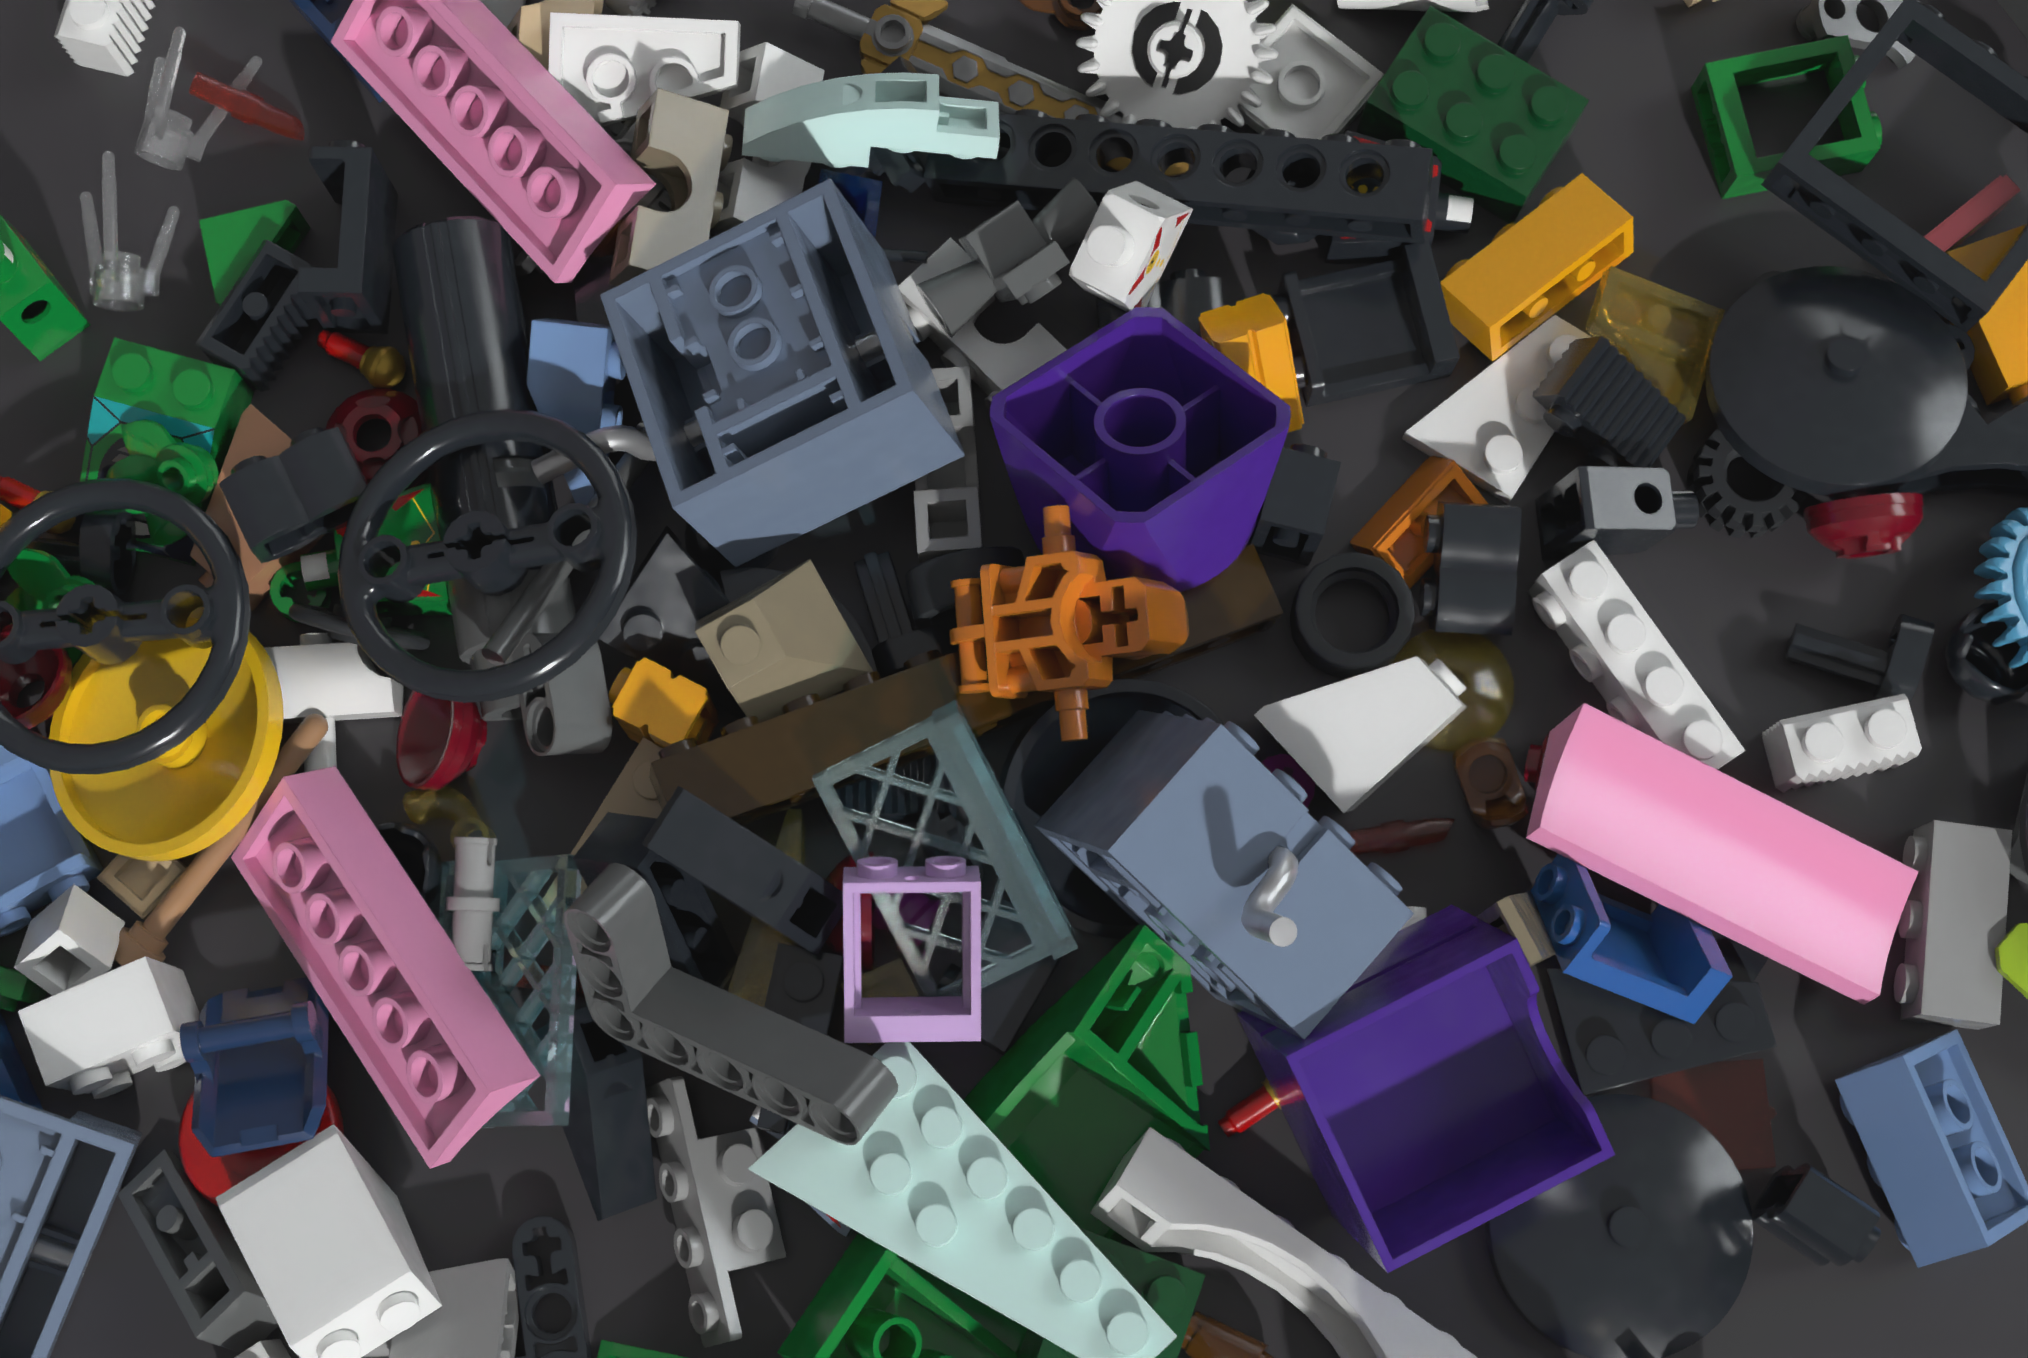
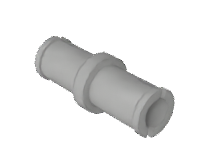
M454 837L453 897H446V910L453 911L451 941L465 963L464 965L471 971H492L493 912H500V898H494L497 838Z

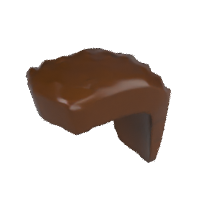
M1499 737L1473 738L1454 752L1452 760L1467 808L1478 826L1484 829H1497L1513 825L1525 818L1528 814L1525 793L1510 749L1504 739Z

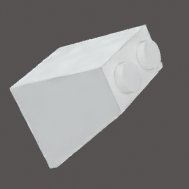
M1415 656L1263 706L1254 716L1343 813L1356 809L1467 708L1458 698L1467 688L1438 658L1428 665L1423 659Z
M334 1124L315 1135L313 1139L307 1140L216 1197L218 1207L289 1347L300 1358H361L400 1332L409 1329L416 1322L442 1306L397 1195Z

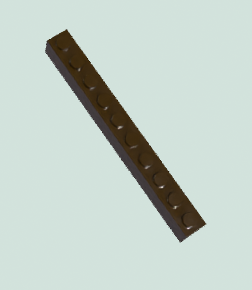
M1254 544L1247 545L1239 557L1217 576L1195 588L1180 592L1185 600L1188 611L1190 633L1184 645L1170 654H1156L1137 660L1113 657V678L1138 679L1269 630L1284 612ZM938 649L930 650L904 662V671L881 678L878 671L860 675L843 685L845 692L824 700H820L817 693L802 696L782 707L783 715L759 723L757 716L736 720L720 730L722 737L697 745L694 738L675 742L658 752L660 759L651 762L649 778L662 810L676 788L680 786L743 826L918 761L936 752L944 751L949 747L961 745L1031 719L1044 706L1054 700V692L1032 691L1028 692L1026 698L1020 699L993 697L990 691L960 694L958 686H961L959 651L941 656Z

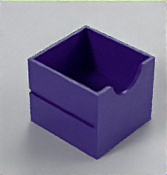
M1450 905L1400 930L1305 1040L1244 1011L1237 1013L1331 1215L1357 1242L1359 1241L1360 1245L1387 1273L1615 1155L1593 1105L1575 1084L1549 1039L1537 1006L1536 997L1540 991L1539 986L1517 938L1454 905Z

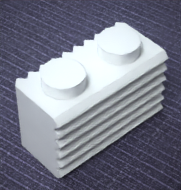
M65 0L54 37L62 44V48L66 49V53L70 54V58L74 59V63L83 67L128 77L135 73L131 65L138 62L135 54L142 51L138 43L145 40L142 32L149 29L145 21L152 18L149 10L156 6L152 0Z
M1905 694L1782 719L1762 732V739L1775 788L1783 793L1791 788L1797 790L1803 785L1810 787L1815 783L1821 785L1828 780L1834 782L1839 778L1845 780L1852 775L1858 777L1865 772L1871 774L1876 770L1882 772L1889 767L1895 769L1917 757L1922 749L1909 700Z

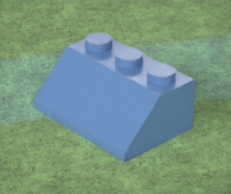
M1958 1029L1864 1065L1835 1079L1840 1091L1842 1111L1847 1120L1856 1127L1867 1152V1165L1870 1175L1875 1183L1883 1188L1895 1216L1894 1224L1897 1236L1903 1246L1910 1250L1917 1268L1989 1247L2028 1221V1184Z

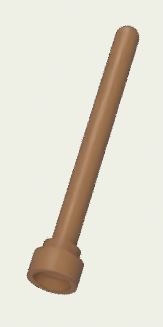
M310 714L302 721L279 750L269 780L246 816L224 837L201 850L144 922L136 921L131 928L123 927L121 929L114 960L122 966L144 956L160 962L165 960L166 956L163 950L169 944L165 937L243 840L284 776L294 775L326 735L328 722L325 717L320 714Z

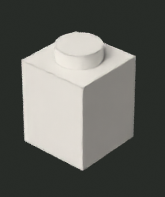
M73 884L30 921L14 968L54 996L103 975L111 969L119 944V933L124 927L125 922Z

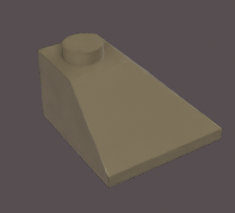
M811 559L804 561L696 621L695 632L726 687L747 717L757 716L759 723L783 715L782 707L797 698L817 693L820 700L827 699L842 691L843 685L851 679L873 672Z

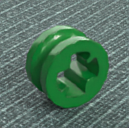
M293 562L283 566L276 572L270 585V596L273 604L286 619L295 623L301 622L289 616V608L296 603L292 598L286 597V591L288 588L296 590L292 583L303 578L301 562ZM332 589L317 590L315 598L307 595L310 601L308 605L329 608L332 602Z

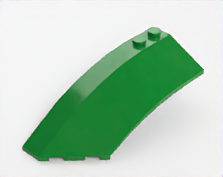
M1137 925L1031 1025L963 1100L1079 1228L1119 1243L1123 1241L1124 1237L1090 1213L1123 1156L1149 1127L1162 1136L1179 1143L1186 1153L1195 1159L1203 1150L1210 1151L1208 1125L1200 1123L1197 1086L1203 1085L1197 1031H1190L1186 993L1193 992L1190 965L1146 925ZM858 1233L778 1350V1353L784 1358H1017L1027 1328Z

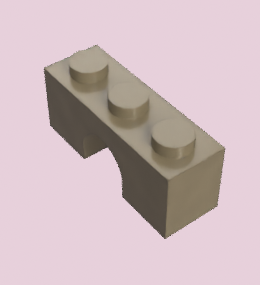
M657 88L638 109L630 157L647 174L654 176L665 186L671 200V211L662 212L638 205L619 224L609 279L610 285L618 286L709 240L710 229H714L717 225L723 208V193L717 191L719 172L725 169L733 144L732 136L726 134L729 110Z

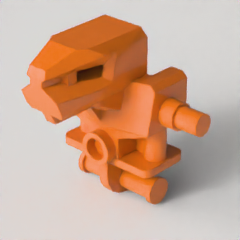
M1048 506L1043 508L1045 537L1042 538L1043 555L1027 557L1025 566L1011 567L993 563L982 565L980 578L958 579L950 582L951 589H954L957 628L949 630L950 644L958 645L961 686H958L960 694L990 691L993 697L1020 699L1026 698L1028 692L1032 691L1054 692L1055 712H1059L1061 742L1088 740L1086 710L1089 709L1088 691L1107 688L1113 680V657L1137 660L1151 655L1172 653L1185 644L1190 634L1188 611L1182 594L1164 582L1139 577L1106 581L1103 560L1097 555L1076 551L1075 536L1071 535L1069 506Z

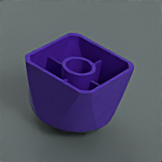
M1135 307L992 396L990 405L991 423L1013 490L1030 534L1042 555V538L1045 537L1043 508L1066 505L1069 506L1071 535L1075 536L1076 551L1094 554L1103 560L1106 581L1139 577L1164 582L1179 592L1195 588L1217 576L1229 567L1246 547L1279 460L1291 418L1290 406L1165 309L1155 307Z

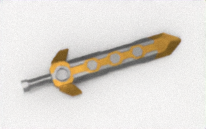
M795 0L792 14L804 19H811L860 41L859 53L863 74L881 73L901 56L912 63L917 73L939 74V95L999 102V113L1015 115V112L1021 109H1034L1048 114L1051 118L1075 119L1076 116L1081 114L1100 116V111L1106 104L1104 100L1095 96L1087 97L1073 89L1010 63L1003 56L927 24L948 8V2L945 0H890V6L884 4L876 8L872 18H868L829 0ZM1118 111L1107 117V119L1113 123H1121L1124 114ZM1117 157L1110 160L1105 166L1118 172L1125 169L1130 164L1131 159ZM1175 163L1164 174L1167 176L1185 174L1189 168L1188 163Z

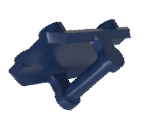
M307 977L286 980L283 982V986L256 991L242 988L222 992L207 1000L198 1021L181 1024L180 1044L186 1062L190 1063L195 1074L191 1129L211 1157L301 1142L314 1138L326 1107L329 1010Z

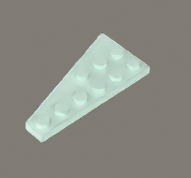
M886 1042L872 1055L889 1068L898 1083V1092L856 1145H845L796 1124L748 1168V1170L789 1192L1078 1358H1156L1177 1338V1335L910 1042Z

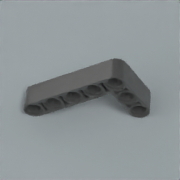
M618 863L609 864L565 911L564 923L588 1010L596 1024L614 1039L845 1145H856L897 1094L898 1083L889 1068L873 1056L673 968L655 896L647 882L629 867Z

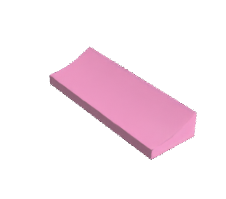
M353 0L331 40L336 49L554 283H571L583 264L610 230L656 185L647 173L480 0Z
M1586 703L1578 707L1549 733L1527 830V839L1863 1005L1880 996L1883 975L1894 933L1919 871Z
M333 766L284 776L233 853L231 859L428 1167L431 1169L451 1162L461 1148L485 1123L541 1075L472 971L464 965L465 963L457 953L455 945L337 767Z

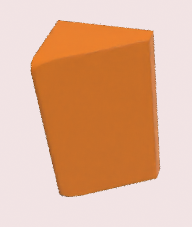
M1431 456L1422 463L1351 539L1350 544L1357 552L1379 557L1399 571L1410 589L1434 564V553L1424 552L1423 536L1426 516L1436 515L1438 501L1488 504V502L1454 460Z

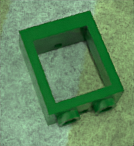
M1848 35L1704 64L1691 86V91L1721 200L1767 191L1761 184L1785 154L1784 152L1757 158L1737 87L1824 70L1830 93H1832L1860 57L1853 54ZM1866 81L1838 115L1844 141L1814 146L1809 153L1810 156L1838 176L1862 172L1880 150L1882 126L1877 113L1869 109L1864 92Z

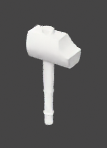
M328 633L301 634L300 645L265 647L276 669L281 686L283 724L302 723L310 714H320L328 722L326 735L304 761V772L333 766L337 767L335 721L402 717L404 711V686L391 678L381 676L360 645L348 642L332 643V638L327 636Z

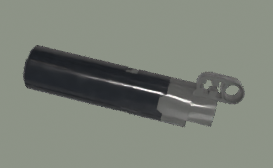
M478 216L446 217L444 220L418 224L404 232L393 244L392 252L422 433L452 418L478 411L509 408L538 412L527 387L530 346L511 236L500 223ZM511 440L486 442L459 450L429 467L428 471L440 540H444V534L454 520L460 515L473 510L487 511L496 515L508 529L548 522L553 513L558 510L553 480L542 484L536 477L531 465V461L548 453L547 448L534 443ZM543 565L529 567L522 583L512 592L501 596H487L477 591L465 578L447 581L458 654L462 662L474 665V670L495 667V665L483 657L481 650ZM569 575L505 664L537 650L554 638L576 615ZM598 642L575 664L552 680L522 694L495 701L480 702L484 721L523 720L528 745L532 752L538 756L602 753L608 747L613 729L612 714Z

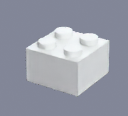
M146 956L18 1011L45 1086L70 1090L73 1095L89 1094L92 1092L94 1099L107 1097L130 1087L133 1084L130 1075L153 1065L156 1072H162L186 1063L180 1044V1026L182 1023L198 1021L200 1015L184 971Z

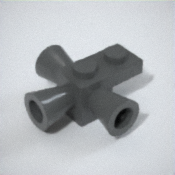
M1074 177L1032 220L1019 201L1011 203L958 239L971 258V262L921 282L916 287L933 316L951 338L994 294L1000 303L1017 299L1021 306L1027 302L1031 304L1062 283L1056 272L1070 263L1062 250L1083 242L1099 207L1086 188Z

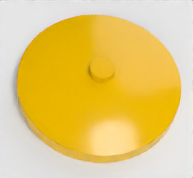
M198 607L191 612L187 618L186 628L193 626L199 621L204 607ZM249 632L248 643L239 671L225 698L202 726L181 744L158 758L127 770L98 775L67 774L50 770L53 789L59 805L75 829L98 847L109 852L144 861H169L186 857L209 847L231 831L250 811L265 788L273 771L282 738L284 715L281 686L276 669L263 645ZM180 638L142 641L134 655L124 662L113 665L101 664L83 654L72 669L70 687L63 702L53 713L49 739L67 743L93 744L116 740L140 731L160 719L184 697L201 673L208 660L211 647L206 649L194 648Z

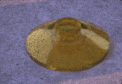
M1430 629L1412 638L1397 654L1392 664L1418 656L1430 665L1438 658L1454 674L1464 680L1465 687L1467 688L1464 693L1458 696L1467 708L1425 745L1426 747L1439 751L1455 752L1473 738L1493 737L1506 722L1514 701L1513 675L1501 651L1484 636L1475 633L1439 632Z

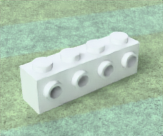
M1592 540L1539 576L1528 590L1533 598L1532 602L1537 614L1550 629L1556 630L1570 650V658L1578 672L1587 681L1593 682L1607 702L1606 706L1610 716L1717 770L1746 751L1595 540Z

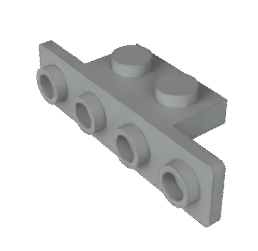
M682 1076L668 1078L646 1089L649 1127L651 1135L656 1137L662 1163L659 1170L660 1188L665 1199L671 1203L676 1225L674 1234L675 1254L680 1265L686 1269L691 1291L688 1305L690 1320L695 1331L700 1334L702 1344L706 1348L742 1338V1330L728 1272L785 1258L786 1252L769 1181L748 1170L763 1155L757 1128L754 1127L698 1140L684 1078Z

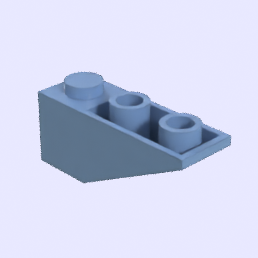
M550 318L532 320L527 387L537 411L563 420L585 434L603 427L622 425V406L614 405L616 379L623 380L626 370L611 326ZM577 467L565 473L564 476L575 503L587 505L596 492L585 474Z

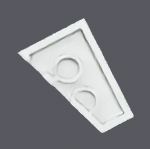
M550 12L548 72L603 127L637 117L638 109L657 88L695 100L738 88L741 24L739 21Z
M1552 316L1408 429L1402 439L1430 457L1436 456L1454 460L1472 483L1509 504L1554 433V430L1543 419L1546 409L1532 397L1533 391L1539 388L1540 382L1547 378V373L1562 358V353L1569 349L1570 343L1576 339L1590 338L1591 336L1560 317Z

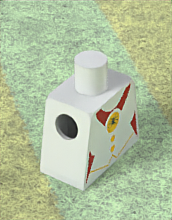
M1138 181L1108 190L1070 267L1069 276L1083 290L1126 312L1135 307H1147L1193 209Z

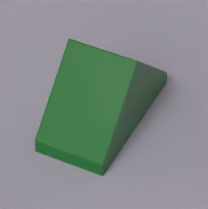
M282 200L199 220L216 303L221 306L264 239L273 242L292 254L295 252L311 228L296 205L287 200Z

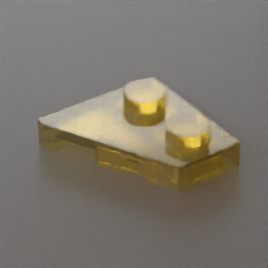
M1611 266L1602 273L1585 329L1592 337L1603 336L1609 339L1610 345L1618 348V352L1626 356L1627 361L1634 364L1635 369L1643 373L1644 378L1651 381L1652 386L1659 389L1661 395L1669 398V403L1676 406L1678 412L1686 416V420L1683 423L1685 424L1693 418L1705 378L1708 353L1725 310Z

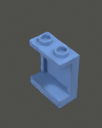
M0 745V937L28 925L32 920L30 913L56 900L73 884L87 892L90 889L88 882L96 878L104 869L90 841L75 829L60 807L53 789L50 769L41 768L24 760Z

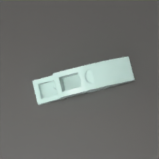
M874 73L833 78L776 94L746 108L742 155L760 157L772 162L794 160L823 163L834 168L847 166L868 168L871 147L888 148L898 153L920 151L950 154L960 159H973L976 157L997 159L1000 140L999 102L939 96V74Z

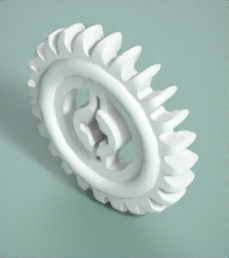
M1096 0L1103 8L1102 13L1086 12L1081 14L1080 19L1096 31L1095 35L1081 37L1075 42L1078 47L1094 52V57L1080 64L1077 70L1080 73L1098 75L1099 79L1086 90V96L1093 97L1107 94L1109 99L1100 111V116L1105 118L1121 111L1124 114L1121 123L1136 124L1137 121L1142 119H1156L1164 121L1174 128L1197 129L1203 124L1222 125L1221 119L1225 117L1236 126L1242 127L1245 121L1238 107L1239 103L1241 102L1256 108L1262 104L1261 99L1251 89L1252 83L1271 84L1273 82V77L1258 67L1259 62L1278 57V52L1275 49L1260 44V39L1273 34L1277 30L1275 24L1257 23L1256 17L1269 6L1268 0L1252 2L1247 0ZM1173 1L1181 2L1175 20L1161 25L1153 32L1148 41V59L1151 66L1157 72L1154 84L1151 86L1136 69L1132 54L1134 32L1142 18L1156 6ZM1187 9H1191L1192 13L1183 34L1186 35L1184 46L1193 50L1192 58L1182 57L1177 65L1171 69L1167 87H1164L1162 84L1169 63H1167L1168 52L1160 48L1161 40L1170 41L1176 32L1181 30ZM1201 10L1209 14L1219 28L1223 44L1220 65L1212 79L1198 90L1184 94H1173L1178 78L1188 76L1193 72L1204 57V38L1196 27Z

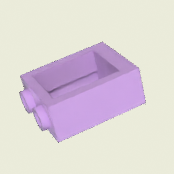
M936 856L927 858L925 866L898 867V860L894 858L866 857L857 860V867H844V1043L981 1041V879L979 866H966V859L961 857ZM962 892V996L862 998L861 893Z

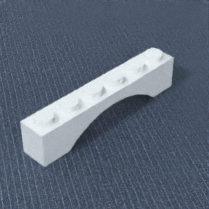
M1151 1127L1123 1156L1090 1213L1144 1252H1177L1210 1258L1253 1276L1275 1289L1302 1311L1332 1344L1340 1358H1478L1463 1348L1453 1336L1436 1329L1405 1307L1399 1298L1382 1291L1351 1269L1345 1260L1337 1255L1328 1253L1297 1231L1287 1219L1267 1210L1243 1193L1233 1181L1219 1176L1186 1153L1179 1143L1162 1136Z

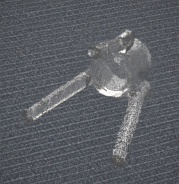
M180 26L176 27L173 31L166 60L163 57H157L154 61L144 121L134 153L144 160L178 171L183 169L186 158L201 161L207 142L262 65V59L259 56H253L194 135L190 131L193 121L187 116L169 109L186 37L185 29Z
M106 151L102 154L101 176L103 254L92 194L82 192L80 195L82 221L90 267L89 293L93 295V304L99 308L125 312L138 311L145 308V295L159 296L160 273L175 232L180 210L176 206L169 207L147 270L140 266L141 258L138 255L118 252L115 156L111 151Z

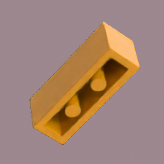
M1583 173L1564 187L1552 189L1545 195L1536 209L1519 222L1504 226L1489 245L1471 259H1463L1457 262L1447 272L1440 284L1451 324L1493 362L1634 252L1633 216Z

